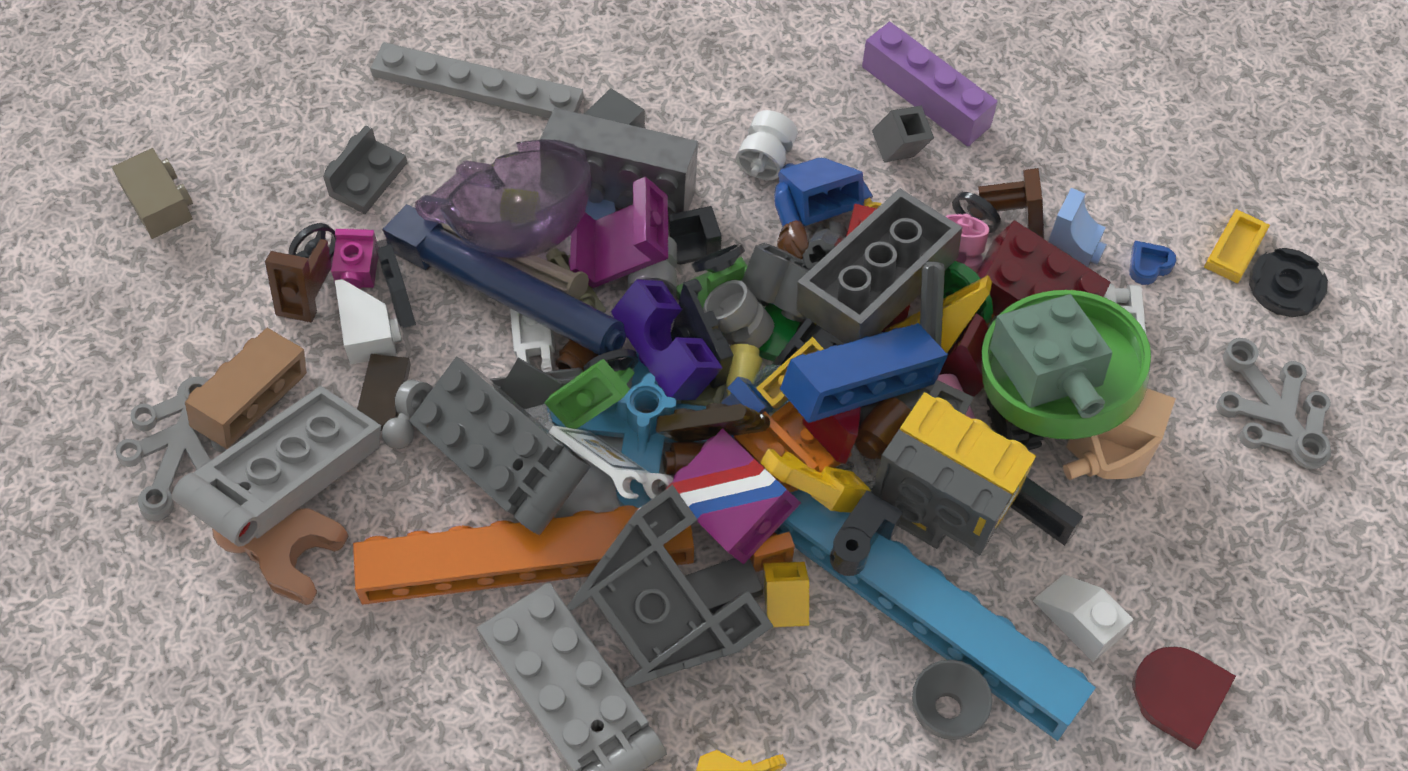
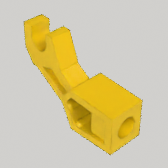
M767 449L760 461L771 475L783 483H787L810 494L830 511L851 513L867 490L871 491L852 471L825 466L822 473L809 468L790 452H785L781 457L774 449Z

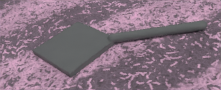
M518 357L500 389L537 421H540L548 408L545 405V401L561 387L562 382Z

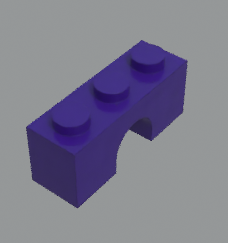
M636 279L611 310V314L615 319L623 322L626 338L629 339L637 351L641 363L655 376L658 386L663 389L666 397H672L675 400H696L722 370V366L702 338L676 337L672 342L671 326L682 308L663 281Z

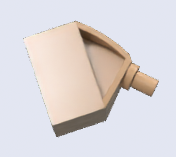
M1147 388L1140 406L1119 426L1092 437L1069 439L1066 447L1078 460L1063 465V471L1067 479L1072 480L1085 474L1089 477L1097 475L1104 479H1129L1142 476L1163 439L1176 398Z

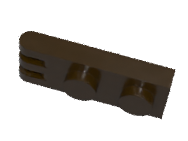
M712 403L708 404L706 409L696 411L680 408L676 409L674 414L658 416L656 433L677 442H694L708 440L716 436L722 428L730 436L764 432L770 426V419L768 416L743 404L726 405Z

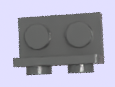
M365 125L357 135L350 138L340 156L328 164L323 176L330 197L366 214L405 167L407 158L406 155L376 141L373 129Z

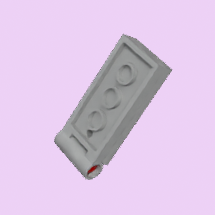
M319 386L197 471L181 478L173 490L172 498L176 503L238 547L244 546L254 537L257 539L379 449L381 425L324 387Z
M550 582L476 627L480 640L568 771H644L667 755L664 745L649 726L646 717ZM597 728L603 729L600 732H594Z

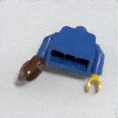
M815 158L796 165L793 163L786 164L778 173L779 183L774 191L775 208L783 227L777 240V248L803 260V254L809 246L804 226L852 211L854 204L878 208L881 203L872 202L873 195L863 180V172L827 158Z

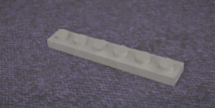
M385 42L382 43L370 68L373 77L544 118H550L554 107L578 113L584 98L583 89Z

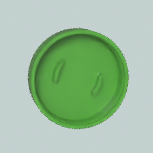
M1076 290L1041 292L1013 303L999 314L1008 313L1068 294L1073 296L1113 352L1103 385L1095 387L1097 393L1105 401V404H1103L1104 408L1090 418H1082L1078 409L1069 396L1029 408L990 350L996 319L990 325L982 347L983 384L992 405L1005 419L1015 426L1032 434L1048 438H1087L1102 434L1119 426L1140 406L1147 391L1151 363V350L1147 335L1131 313L1117 303L1096 294Z

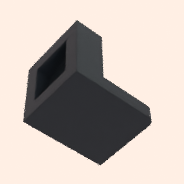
M712 206L668 216V236L677 243V264L682 265L695 262L721 249L722 235Z

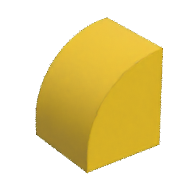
M805 562L763 563L765 612L773 627L809 626V577Z

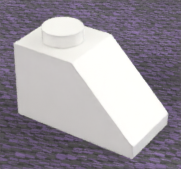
M343 279L335 280L343 343L350 365L368 362L371 354L397 356L395 342L402 341L399 322L397 318L390 319L386 304Z
M1065 574L1033 600L1092 662L1119 641L1134 620L1103 588Z

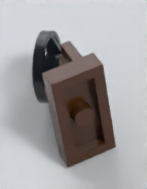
M1039 168L1023 170L1024 181L978 186L979 196L970 192H960L952 202V207L956 214H967L959 200H966L969 204L967 210L971 217L979 220L988 219L994 222V225H988L989 233L995 232L1001 224L999 211L1025 208L1027 228L1044 239L1043 198Z
M316 223L307 226L294 237L288 254L270 251L267 256L265 265L276 316L313 322L317 313L315 298L331 270V258L334 255L335 231L328 224ZM326 231L331 233L330 246H328V240H326ZM317 232L316 237L305 245L304 250L296 254L301 242L310 234Z

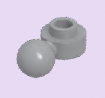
M411 379L405 381L399 387L395 397V407L399 415L388 420L382 429L383 441L390 448L403 449L413 441L414 428L409 419L433 387L430 384Z

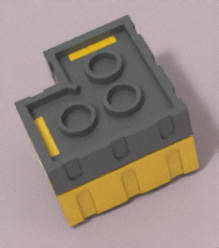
M924 392L882 454L881 464L875 477L876 482L871 493L903 511L899 528L930 546L938 549L944 538L948 536L981 555L1019 494L1036 455L1029 452L1022 443L1016 440H1008L992 431L985 422L975 418L971 419L955 410L948 401L938 397L934 398Z

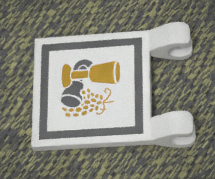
M552 426L549 431L551 435L611 476L617 491L624 498H638V495L630 490L632 479L643 484L647 495L651 499L660 494L658 492V485L661 481L668 486L673 481V477L670 475L648 472L591 431Z

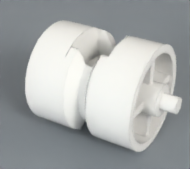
M771 110L758 112L748 129L747 138L743 140L736 155L738 166L746 174L767 181L778 178V173L783 169L786 162V154L792 149L798 135L796 125L791 119L779 112Z

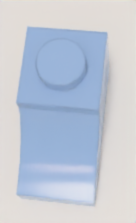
M1071 188L1056 217L1048 242L1089 267L1091 262L1098 265L1107 245L1101 242L1106 227L1098 224L1088 213L1085 206L1086 193Z

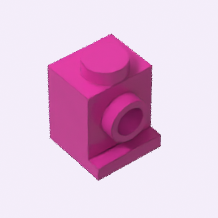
M336 229V242L331 267L334 282L335 280L343 279L359 289L362 287L374 288L378 255L375 248L377 240L374 230Z

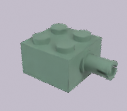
M1071 294L997 316L990 350L1029 408L1067 396L1074 403L1082 418L1095 416L1104 408L1103 404H1105V401L1097 393L1095 387L1103 385L1113 352Z

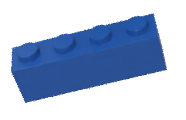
M917 323L792 358L787 366L780 390L804 419L810 423L934 385L948 354Z

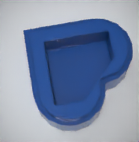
M1134 241L1129 274L1136 283L1141 285L1152 284L1158 276H1165L1172 272L1177 261L1176 255L1168 247Z

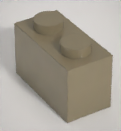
M153 148L112 166L121 188L151 239L193 220L187 207L193 204L188 191L183 183L178 186L175 185L173 180L178 177L167 158L161 161Z

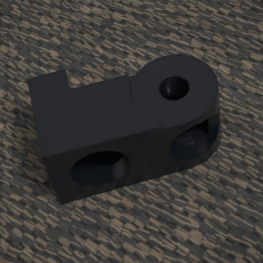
M867 490L835 536L830 553V563L833 569L844 576L859 574L864 569L871 546L878 536L881 535L888 540L892 538L899 527L903 511Z

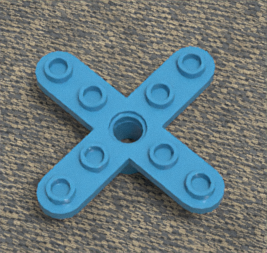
M639 360L638 364L634 367L635 373L632 378L631 389L625 397L577 429L591 431L595 435L623 438L622 454L648 472L660 474L664 442L672 443L677 441L656 433L657 417L674 414V411L680 408L697 411L706 409L707 406L678 404L674 398L666 397L663 389L658 386L655 376ZM548 408V417L553 426L565 427ZM642 410H652L653 412H651V413H642V412H639V411H642ZM632 479L630 482V490L638 495L637 499L624 498L616 488L617 501L620 506L631 505L640 508L652 500L647 495L643 484L635 479Z

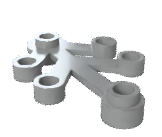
M1246 338L1233 339L1224 351L1223 360L1229 369L1240 372L1263 403L1241 398L1239 394L1227 391L1218 399L1216 403L1217 411L1222 416L1228 418L1241 414L1281 425L1287 435L1267 431L1262 425L1250 422L1243 427L1239 435L1240 442L1245 447L1256 449L1264 445L1288 452L1298 465L1307 469H1318L1324 466L1331 456L1330 442L1322 433L1325 413L1331 405L1329 397L1319 391L1311 392L1303 403L1304 411L1308 414L1304 429L1295 415L1300 386L1307 375L1305 366L1297 361H1289L1280 371V379L1283 382L1280 397L1255 365L1259 356L1257 346ZM1233 355L1242 357L1244 361L1238 360ZM1287 370L1295 371L1299 378L1290 376ZM1224 401L1233 402L1236 408L1227 407ZM1311 401H1318L1323 408L1314 407ZM1251 431L1256 433L1259 439H1251L1248 436L1247 432ZM1304 447L1311 448L1315 455L1307 452Z
M197 376L186 379L180 384L177 396L157 405L139 404L135 406L131 411L132 424L135 429L143 432L153 429L157 421L180 412L181 415L177 424L140 441L134 439L122 440L116 447L118 461L126 467L136 466L141 462L142 458L167 447L152 486L143 489L138 497L140 512L150 521L163 520L173 510L174 503L169 490L185 450L196 471L211 461L194 429L189 426L185 401L190 393L209 380L205 377ZM141 414L151 415L148 421L140 422L137 420V417ZM211 440L214 450L222 453L227 450ZM132 448L137 450L136 454L132 457H124L122 455L126 449ZM153 495L163 497L162 501L158 504L147 502L149 497Z

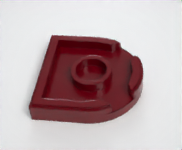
M1163 647L1151 652L1143 659L1134 673L1132 688L1137 703L1141 708L1140 712L1146 720L1196 750L1200 746L1236 675L1192 650L1182 647Z

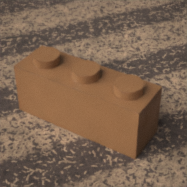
M268 327L264 329L256 338L248 340L243 349L229 362L223 363L217 369L215 375L204 385L195 388L185 401L189 426L225 449H228L305 376L307 371L304 349Z

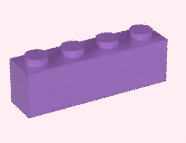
M889 21L866 40L862 67L913 106L922 105L926 116L967 147L991 127L998 101Z

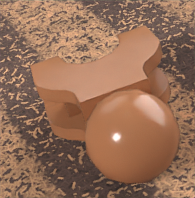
M308 508L297 509L258 539L254 537L249 543L240 547L212 528L213 538L217 545L227 552L247 553L250 560L260 565L261 572L274 593L304 605H309L313 602L317 590L311 578L295 568L298 557L305 550L314 547L329 549L334 552L338 551L344 546L349 537L347 531L340 523Z

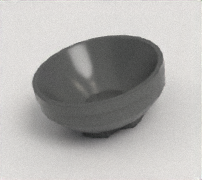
M941 660L923 669L917 677L912 690V706L917 720L928 732L942 739L959 740L973 735L985 724L992 709V694L986 679L974 667L962 661ZM945 696L954 698L960 705V714L951 719L941 716L936 710V701Z

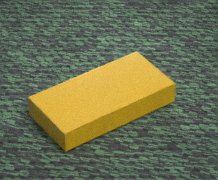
M1236 209L1207 259L1204 268L1238 284L1270 225Z

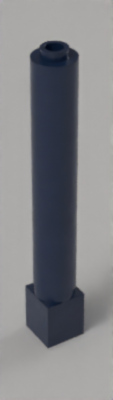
M408 204L382 229L386 239L389 238L394 253L424 270L431 266L598 355L622 349L625 343L626 334L623 322L444 231L441 221Z

